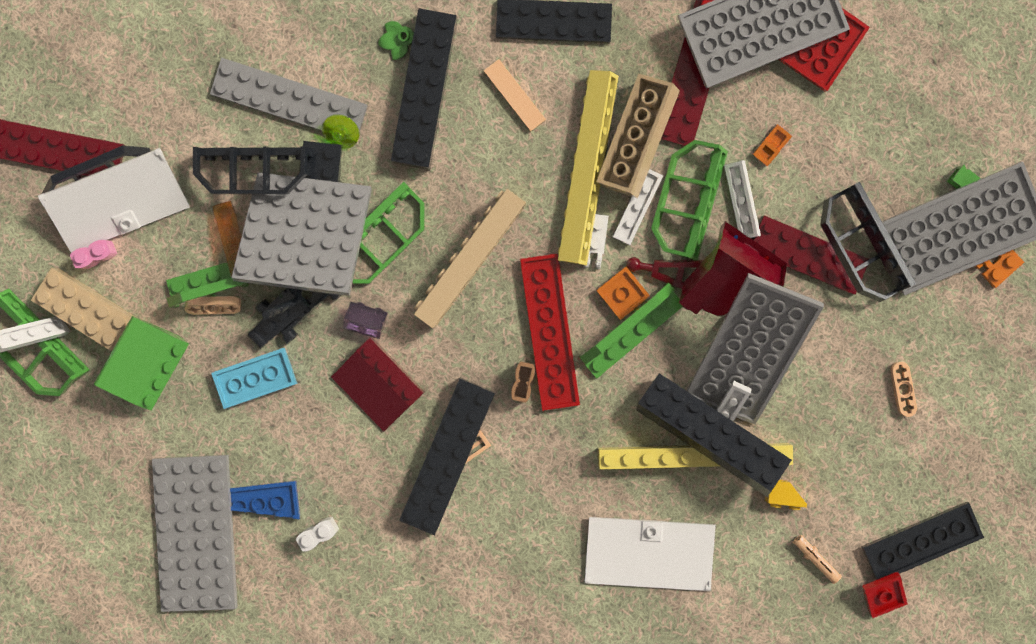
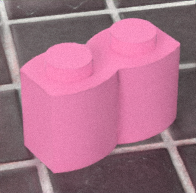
M97 240L91 243L88 248L76 249L70 254L75 268L89 269L96 266L100 261H108L117 255V251L112 241Z

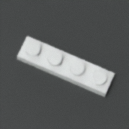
M745 161L724 165L738 230L749 238L761 236Z
M649 169L638 199L631 197L613 238L631 245L663 175Z
M58 317L0 330V352L65 336L70 330L66 323Z

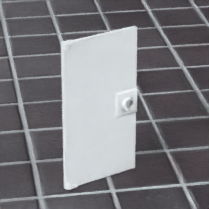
M160 148L38 195L40 202L45 207L71 253L79 248H88L91 243L97 240H108L190 208Z
M589 517L585 584L711 591L715 525Z

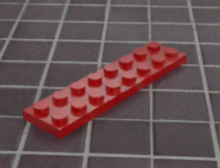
M558 253L520 259L542 411L580 405Z

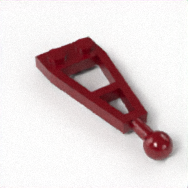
M631 257L627 260L626 267L630 272H637L639 270L651 272V277L682 289L684 284L682 282L684 268H697L703 260H654L653 264L641 262L637 257ZM659 267L678 268L676 278L658 272Z

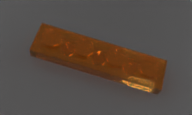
M230 200L212 207L232 277L242 235L233 202Z

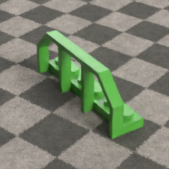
M694 140L672 154L651 227L664 252L682 256L689 260H698L728 151L721 145ZM696 147L714 149L710 155V167L705 173L706 181L674 175L678 159ZM672 180L704 186L700 191V203L696 207L694 215L664 208ZM663 213L694 220V224L691 225L689 230L690 238L689 242L685 245L684 252L669 249L658 230Z
M405 182L397 187L365 220L360 247L380 268L369 279H353L352 283L370 284L424 231L425 203ZM411 194L420 203V229L407 240L384 215H389L396 208L395 204L399 200L403 201ZM382 220L404 242L384 264L362 243L368 236L367 231L371 227L376 228Z
M236 260L166 280L171 295L166 299L169 308H177L179 304L202 296L214 297L216 292L236 286L248 287L249 285L246 282L233 281L232 274Z
M665 283L663 288L643 306L634 309L635 312L614 330H609L608 335L583 355L578 356L596 379L683 307L679 304L680 299L673 292L674 288L669 283Z
M10 289L0 292V307L18 324L17 326L40 321ZM58 337L37 343L42 350L27 370L8 351L0 352V358L39 395L61 396L74 381L86 375L90 370ZM47 354L70 376L60 389L42 387L31 376Z

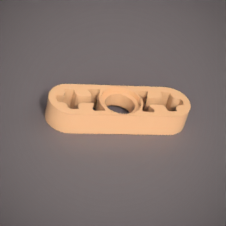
M235 296L199 297L185 302V311L192 315L235 314L241 310V299Z
M895 362L891 366L890 372L897 409L901 415L911 417L917 411V404L910 368L904 362ZM899 365L905 369L901 374L902 378H907V381L901 380L897 382V379H901L900 373H896ZM901 384L908 386V392L904 395L899 392ZM901 397H910V400L906 399L907 404L912 406V408L909 409V413L903 410V407L906 406L905 400H901Z

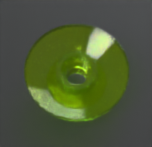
M340 114L331 115L325 119L322 125V133L325 139L330 144L342 145V149L353 147L359 140L360 132L358 126L347 116Z

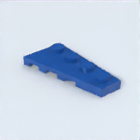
M296 480L230 488L232 511L300 519Z

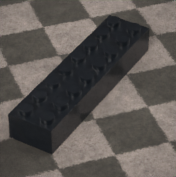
M418 8L391 162L394 164L427 170L431 169L458 21L457 15Z
M660 373L638 402L636 408L638 412L766 497L769 496L792 459Z
M459 378L399 521L435 536L493 400L494 391L464 378Z

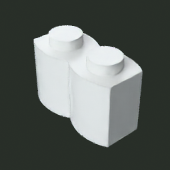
M327 517L316 526L309 527L301 532L296 541L302 551H309L316 547L319 542L331 539L339 528L333 517Z

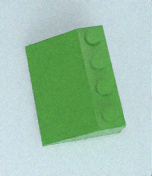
M132 316L94 385L134 405L152 411L189 343L175 333Z

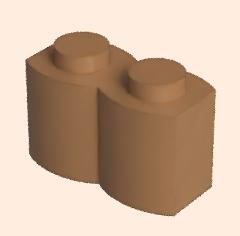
M523 361L518 363L515 371L516 381L511 390L512 400L525 403L528 401L531 394L530 383L535 375L534 364Z

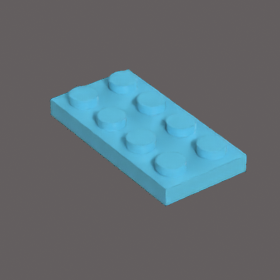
M285 348L211 373L224 409L298 384Z

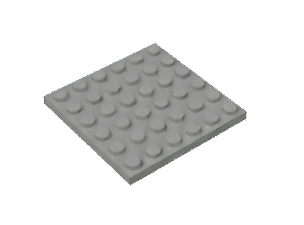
M257 173L253 190H263V173ZM270 174V190H284L295 177ZM304 178L289 195L252 194L232 274L233 281L350 296L372 192L371 186Z

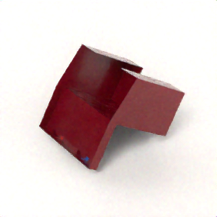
M725 221L720 227L717 246L684 281L679 304L696 315L701 309L715 316L725 315L728 313L748 273L784 287L787 263Z

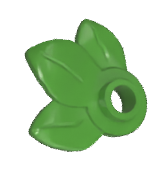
M390 21L385 24L387 33L380 37L378 45L383 49L391 50L392 60H398L407 54L408 46L413 41L414 32L409 27H402L396 21ZM406 33L407 37L403 40L402 34Z

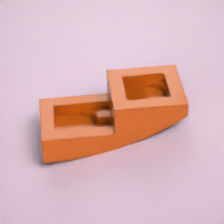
M777 124L753 155L768 167L780 150L791 139L792 135Z

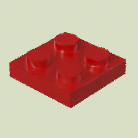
M898 572L862 586L868 611L872 619L908 605L902 579Z

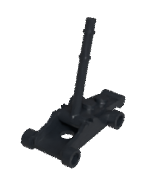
M286 288L271 304L267 299H264L255 307V310L260 315L262 314L263 319L247 336L259 349L266 346L280 332L283 335L282 340L289 344L298 336L294 328L328 297L334 302L342 295L312 291V297L305 299L302 296L303 290Z

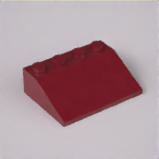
M372 337L358 348L331 376L383 432L425 393Z

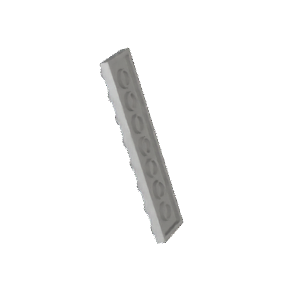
M225 58L220 60L210 92L212 96L357 142L368 108L367 104Z

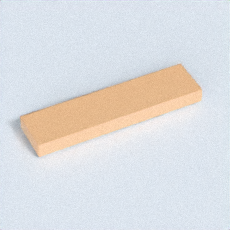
M499 59L484 70V73L530 132L546 121Z

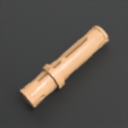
M803 535L795 538L793 544L804 553L806 559H810L832 584L837 583L841 579L842 575L818 553V549L812 546Z

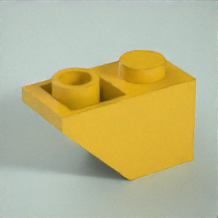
M779 480L769 496H765V501L770 504V507L781 508L782 505H787L789 509L801 510V507L807 508V503L787 480Z

